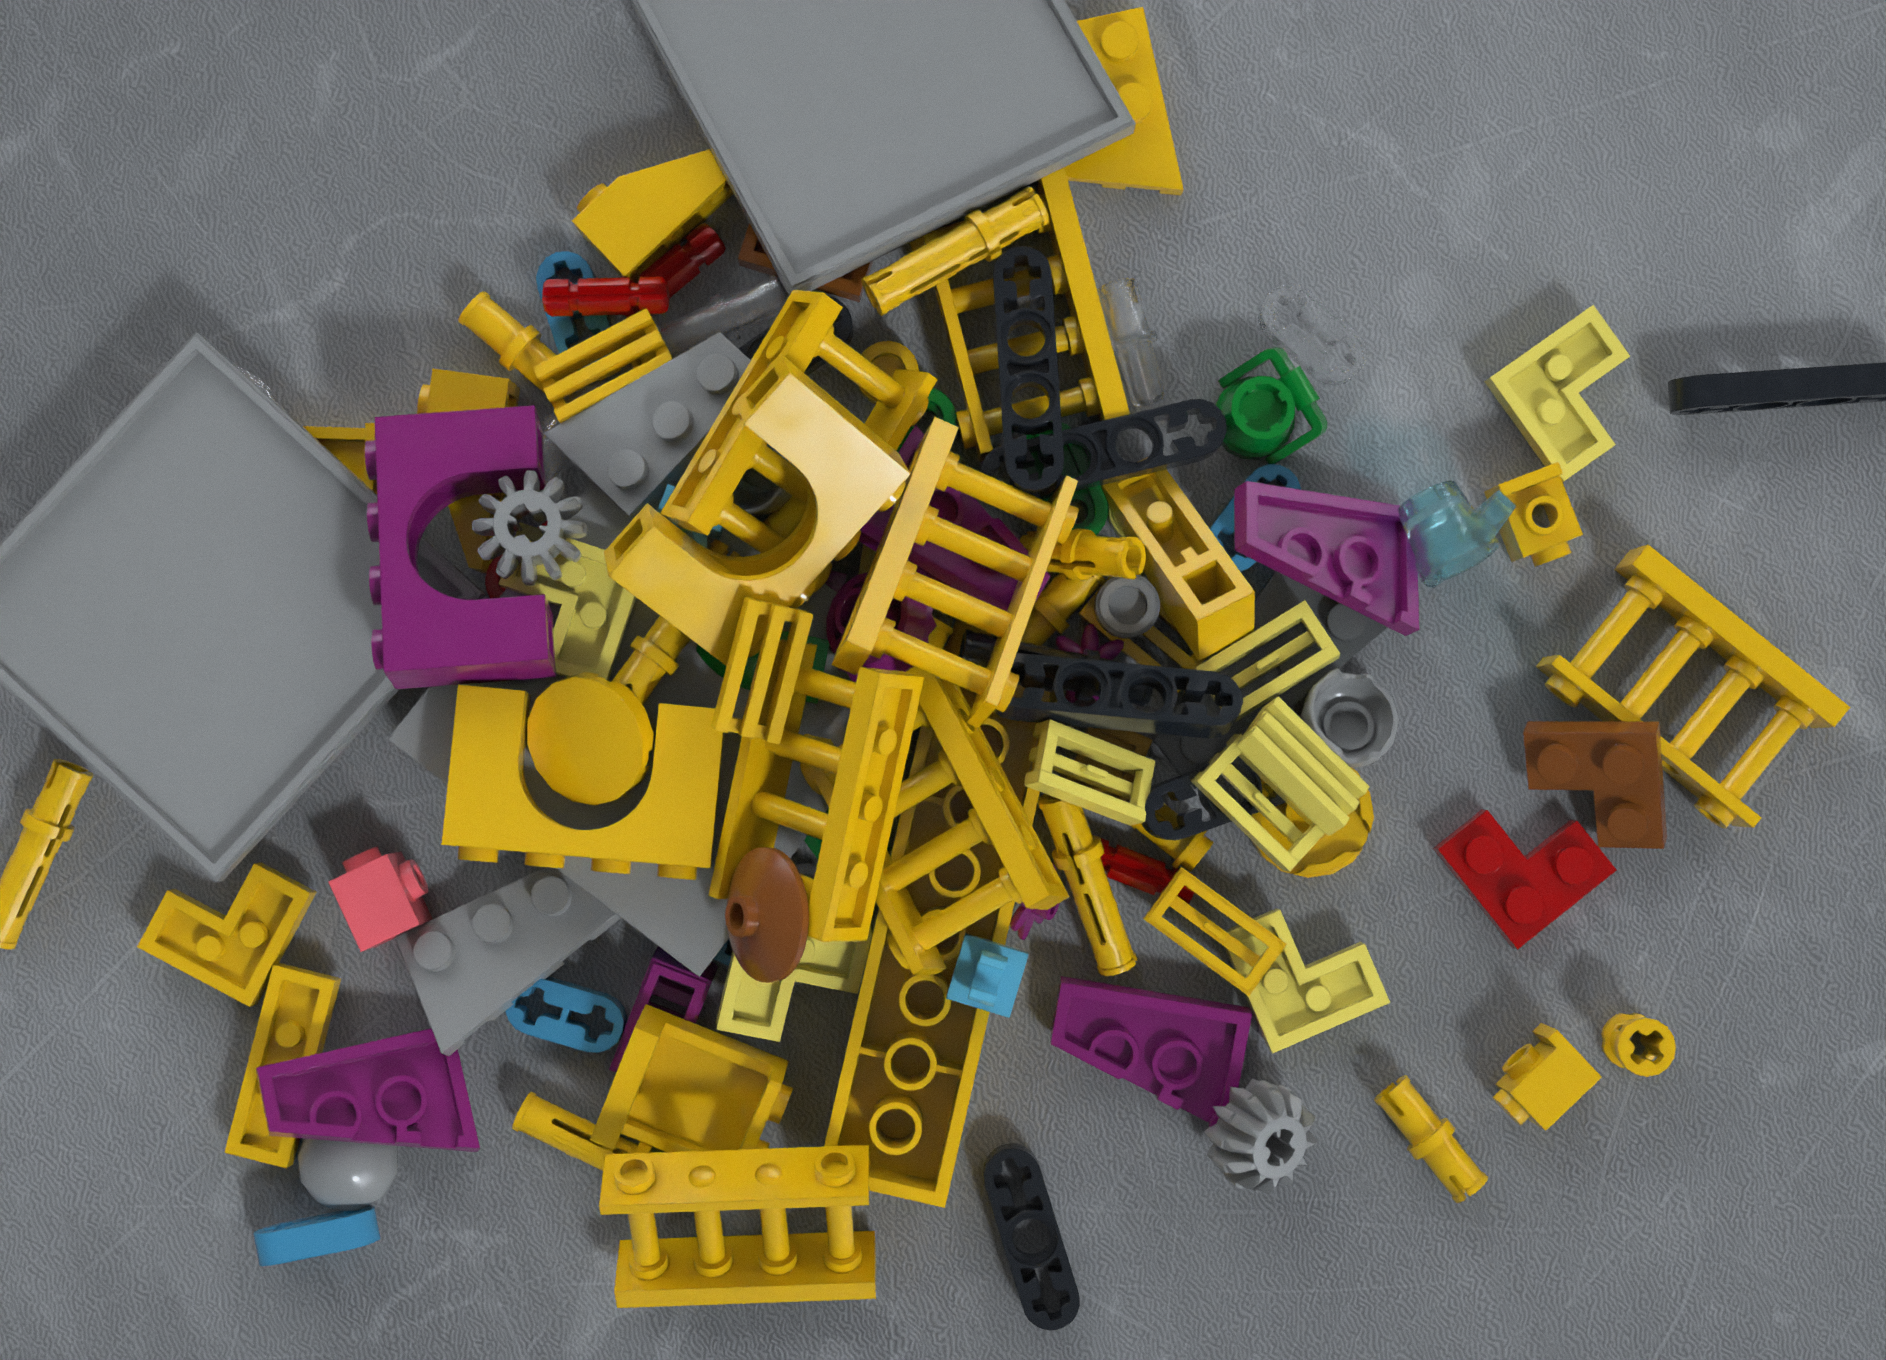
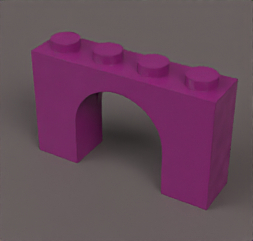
M535 405L375 417V440L365 442V463L369 480H377V502L368 503L367 505L368 532L371 542H379L380 565L370 566L369 569L372 603L374 606L381 605L382 629L372 630L371 635L372 657L375 669H383L395 689L556 677L553 613L545 594L478 600L458 599L433 589L420 577L418 569V549L422 535L431 520L446 506L473 495L503 493L498 480L504 476H508L517 491L524 490L526 471H536L540 482L539 490L545 488L543 429Z

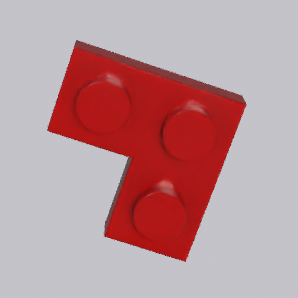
M1481 809L1432 848L1508 944L1517 950L1617 871L1577 820H1569L1524 856L1490 812Z

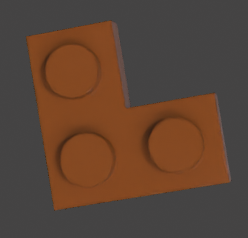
M1527 721L1523 735L1528 790H1593L1598 847L1664 849L1667 840L1659 722Z

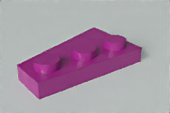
M915 425L898 452L908 469L917 446L924 436V433L917 425ZM948 486L944 492L935 488L929 506L939 509L938 517L1026 556L1028 555L1029 551L999 518H992L975 498ZM894 505L884 512L877 511L860 529L859 542L876 552ZM926 541L924 546L914 542L907 560L918 565L916 572L1005 611L1008 610L1018 580L929 541ZM1047 572L1044 575L1037 598L1050 578Z
M1246 481L1234 489L1235 551L1404 636L1419 630L1417 508Z
M1061 976L1050 1042L1051 1045L1117 1079L1123 1078L1156 1095L1157 1100L1176 1110L1181 1108L1208 1122L1209 1127L1217 1124L1219 1118L1213 1106H1226L1229 1103L1230 1087L1239 1088L1252 1012L1250 1007Z
M432 1028L256 1067L269 1136L478 1152L480 1150L458 1049L450 1056L442 1054Z

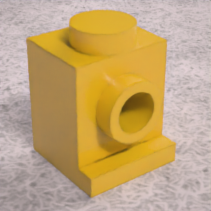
M1559 462L1498 484L1484 492L1511 562L1530 555L1535 567L1572 553L1567 541L1583 535L1560 477L1563 472ZM1536 505L1544 506L1550 522L1547 528L1537 526L1532 519V511Z
M1540 1023L1532 1032L1541 1041L1535 1047L1531 1044L1522 1046L1507 1059L1502 1067L1506 1074L1495 1084L1500 1090L1492 1098L1518 1125L1521 1126L1528 1119L1546 1131L1594 1086L1602 1076L1557 1029Z

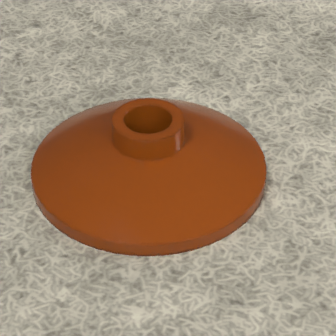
M773 847L753 849L740 860L731 878L725 910L728 935L737 961L751 978L763 983L781 981L796 969L805 950L809 928L808 900L801 875L793 861L784 852Z

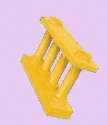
M1061 168L1039 179L1038 195L1047 210L1049 223L1044 227L1038 228L1037 232L1038 234L1049 232L1055 254L1046 258L1051 269L1052 290L1055 295L1065 293L1071 317L1062 319L1061 326L1055 327L1057 353L1069 350L1071 356L1081 354L1087 378L1078 380V387L1059 391L1061 417L1085 411L1087 417L1097 415L1099 421L1128 415L1130 411L1065 168ZM965 220L945 225L910 242L912 251L949 233L965 223ZM1026 269L1015 272L1014 277L1004 279V281L1010 280L1015 282L1017 298L1029 295L1030 281L1040 279V277L1029 276ZM993 278L953 289L950 288L949 281L946 279L934 286L966 407L965 410L956 412V419L964 449L976 446L979 460L982 462L993 450L990 436L1003 433L1001 407L986 411L982 410L973 375L999 368L997 342L967 350L957 314L993 305ZM1040 331L1007 340L1012 351L1021 356L1034 355L1045 344L1044 336ZM1044 395L1013 403L1012 407L1021 417L1033 419L1040 417L1046 412L1049 407L1048 397Z
M793 290L660 514L680 528L707 536L711 529L719 524L760 553L776 547L786 539L736 505L733 492L746 470L753 468L805 505L807 504L808 486L806 477L797 467L769 448L763 439L744 425L736 406L738 400L780 353L803 373L813 357L819 356L875 397L878 401L864 424L895 450L898 449L909 428L916 424L924 415L928 407V396L938 379L928 372L899 368L890 377L834 335L833 323L843 308L824 292ZM831 562L816 577L817 582L813 592L819 590L827 581L832 569ZM813 592L811 593V595L808 597V599H807L805 602H808V601H809V599H810V597L812 596Z
M934 417L917 446L908 469L910 475L905 480V489L894 504L831 665L857 675L859 667L863 666L869 655L878 659L881 658L883 653L976 693L977 696L967 723L979 728L995 709L1004 712L1015 693L1019 675L1011 672V668L1056 542L1064 544L1075 524L1079 508L1070 505L1078 480L1066 475L1049 500H1042L959 463L960 455L950 451L959 427ZM947 486L1038 526L1028 555L1026 556L938 517L939 509L929 506L935 488L944 492ZM929 541L1018 580L1008 610H1002L916 572L918 565L907 561L914 542L924 546L925 542ZM906 596L998 636L987 668L895 629L896 622L886 618L892 599L894 598L902 602Z
M1647 544L1631 549L1614 569L1628 580L1624 585L1627 593L1571 662H1568L1560 654L1543 657L1536 668L1549 677L1545 683L1546 688L1567 705L1576 708L1581 703L1602 721H1641L1640 719L1696 649L1698 647L1706 649L1709 645L1727 660L1724 665L1727 673L1670 743L1660 736L1662 768L1698 798L1694 807L1717 826L1726 829L1731 824L1737 827L1754 828L1762 817L1741 801L1743 796L1798 728L1805 730L1808 726L1810 728L1835 727L1850 709V706L1650 545ZM1659 605L1677 620L1674 625L1677 633L1619 703L1594 683L1591 678L1648 607L1655 609ZM1759 686L1777 700L1773 706L1777 713L1719 784L1693 763L1691 758L1748 688L1756 689Z
M780 639L758 723L765 724L787 640ZM806 642L780 745L756 737L752 739L742 736L708 896L716 899H727L731 878L740 860L753 849L760 847L774 848L778 827L782 825L822 840L814 879L800 874L808 900V936L821 942L867 940L924 677L904 671L859 667L857 681L853 682L812 669L817 645ZM807 695L850 709L842 748L798 734ZM793 760L836 775L828 814L785 798Z
M912 667L906 672L924 677L913 731L922 725L928 729L933 728L943 750L938 752L939 760L901 782L894 817L951 783H954L956 786H963L973 808L968 810L969 818L893 862L889 852L886 851L876 903L891 931L887 935V941L891 952L899 964L905 969L910 968L913 975H933L947 968L936 947L937 944L1014 900L1018 904L1023 902L1026 909L1048 910L1070 896L981 727L977 728L967 723L971 709L959 686L919 668ZM804 734V736L834 745L831 739ZM800 763L802 774L809 786L817 794L823 795L828 807H830L836 775ZM981 841L988 845L993 843L1004 865L999 869V877L923 921L906 886Z
M869 1145L605 1154L599 1201L600 1215L628 1214L632 1238L619 1241L614 1288L617 1308L876 1299L875 1231H853L852 1206L869 1205ZM825 1207L827 1232L788 1234L786 1208ZM759 1209L762 1235L723 1236L720 1211ZM694 1212L697 1237L658 1238L654 1213Z

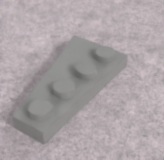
M544 867L395 938L442 1054L450 1056L467 1042L465 1039L488 1020L494 1021L513 1005V1000L541 978L546 979L565 964L563 960L588 940H595L620 920L621 917L557 868Z

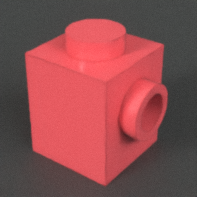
M378 846L366 850L342 862L346 873L328 881L360 952L378 947L409 930L433 920L422 897L428 893L425 877L413 859L405 860L402 851L382 856Z

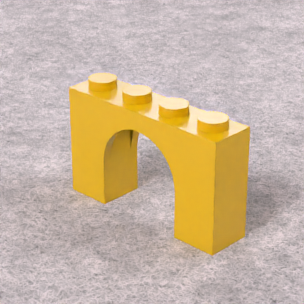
M781 353L738 400L736 406L744 425L797 467L807 479V504L795 530L783 542L766 552L745 557L726 556L715 553L697 543L647 503L604 551L607 572L611 579L726 666L744 597H751L792 608L801 606L813 592L817 582L816 577L833 559L839 561L852 551L860 538V529L877 511L884 512L896 503L905 489V480L910 475L900 454ZM760 614L758 616L748 657H752L760 651L768 616Z
M458 685L441 845L459 846L457 859L498 863L499 850L525 852L524 865L564 868L565 856L592 858L591 871L630 874L631 861L658 864L657 877L696 880L697 867L711 868L724 732L716 731L711 726L716 708L659 703L652 775L642 800L632 812L612 825L593 830H580L567 827L550 818L537 805L528 789L524 771L531 694L522 690Z

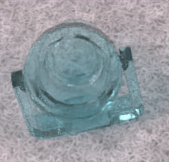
M1452 480L1432 485L1401 504L1397 509V513L1416 560L1415 568L1424 585L1435 588L1443 581L1468 571L1493 555L1500 545L1496 534L1517 505L1498 490L1474 509L1457 483Z

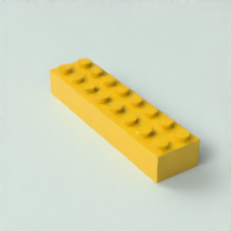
M1017 685L1013 697L1022 698L1025 688ZM959 686L970 709H972L977 694ZM1044 691L1043 702H1050V692ZM992 712L980 727L1029 821L1033 825L1040 792L1024 786L1026 773L1034 770L1035 763L1029 761L1031 748L1037 747L1039 744V738L1033 736L1035 724L1037 723L1009 720ZM924 725L920 727L909 777L939 760L938 752L943 750V747L933 728L928 729ZM951 783L900 814L891 853L893 862L969 818L968 810L973 808V805L962 785L956 786L954 783ZM981 841L907 885L906 888L922 920L925 921L998 878L999 869L1004 865L993 843L988 845ZM1014 900L937 944L936 947L947 968L933 975H913L910 968L905 969L899 964L891 952L887 941V935L891 931L880 909L878 910L824 1146L869 1145V1191L942 1208L946 1206L990 1013L946 999V994L965 933L1005 945L1015 904Z

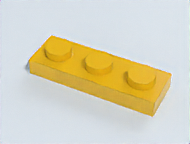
M283 963L273 965L224 1153L286 1169L294 1164L300 1138L269 1136L256 1067L323 1052L341 978Z

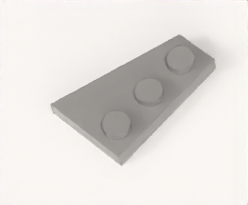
M719 332L546 431L544 434L633 519L647 503L653 507L663 496L667 484L673 485L684 474L751 360Z

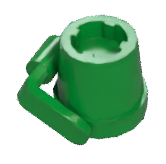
M1272 347L1260 352L1218 380L1222 389L1226 388L1221 392L1215 403L1226 419V434L1221 445L1227 452L1241 459L1259 460L1265 458L1268 464H1276L1322 436L1327 430L1328 422L1316 402L1320 399L1301 366L1295 368L1287 353L1279 347ZM1269 360L1280 375L1278 380L1271 376H1248L1242 378ZM1296 408L1298 412L1301 411L1312 429L1281 448L1289 440L1295 427Z

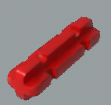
M703 223L685 236L687 239L685 245L681 247L677 243L643 271L639 277L661 276L665 278L669 286V298H671L701 273L698 268L703 263L709 266L724 254L726 248L722 239L708 224ZM634 309L633 314H628L624 316L627 318L631 315H634L640 312V309Z
M661 276L639 277V281L634 283L630 280V277L578 279V284H573L569 279H548L544 282L542 289L544 311L552 317L573 316L574 311L579 310V313H582V316L633 314L634 309L642 311L646 308L650 314H663L668 311L670 301L668 283Z
M1100 838L1104 848V854L1100 859L1106 876L1151 895H1154L1155 892L1161 893L1179 869L1173 867L1172 870L1165 868L1166 863L1118 844L1116 848L1108 846L1110 841ZM1184 885L1177 896L1189 904L1194 892Z

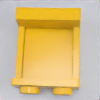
M645 1004L634 1027L590 1141L614 1150L622 1134L665 1152L769 1148L770 1143L761 1140L760 1137L767 1120L779 1124L793 1090V1087L783 1084L789 1061Z

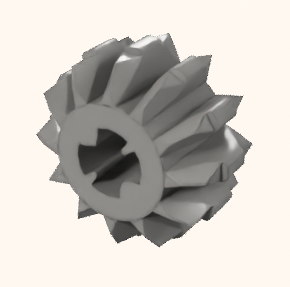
M526 471L524 490L521 491L516 490L515 485L508 476L500 478L498 480L499 486L506 498L500 502L491 495L483 494L479 499L480 505L487 512L493 514L494 518H479L472 522V530L476 534L493 536L482 543L477 549L479 555L483 560L494 559L502 555L497 564L496 573L503 579L510 577L521 563L522 581L527 586H533L536 583L537 565L544 564L547 573L553 580L561 578V568L554 558L561 554L569 561L578 562L582 556L580 550L575 545L567 542L566 538H582L588 535L586 523L578 520H568L583 508L579 497H568L559 501L565 485L557 477L550 480L543 491L539 492L540 482L536 471ZM531 514L536 522L548 520L547 526H539L543 536L532 543L525 535H519L514 538V531H522L518 520Z
M1251 1079L1246 1089L1230 1087L1229 1103L1226 1106H1213L1219 1118L1217 1124L1204 1131L1210 1142L1213 1143L1206 1156L1225 1175V1179L1238 1188L1242 1189L1244 1187L1249 1191L1253 1189L1256 1192L1270 1195L1277 1183L1292 1186L1293 1170L1297 1166H1309L1304 1158V1153L1307 1148L1318 1142L1309 1130L1316 1117L1309 1112L1306 1106L1302 1105L1303 1100L1299 1099L1294 1091L1283 1085L1277 1086L1264 1080Z

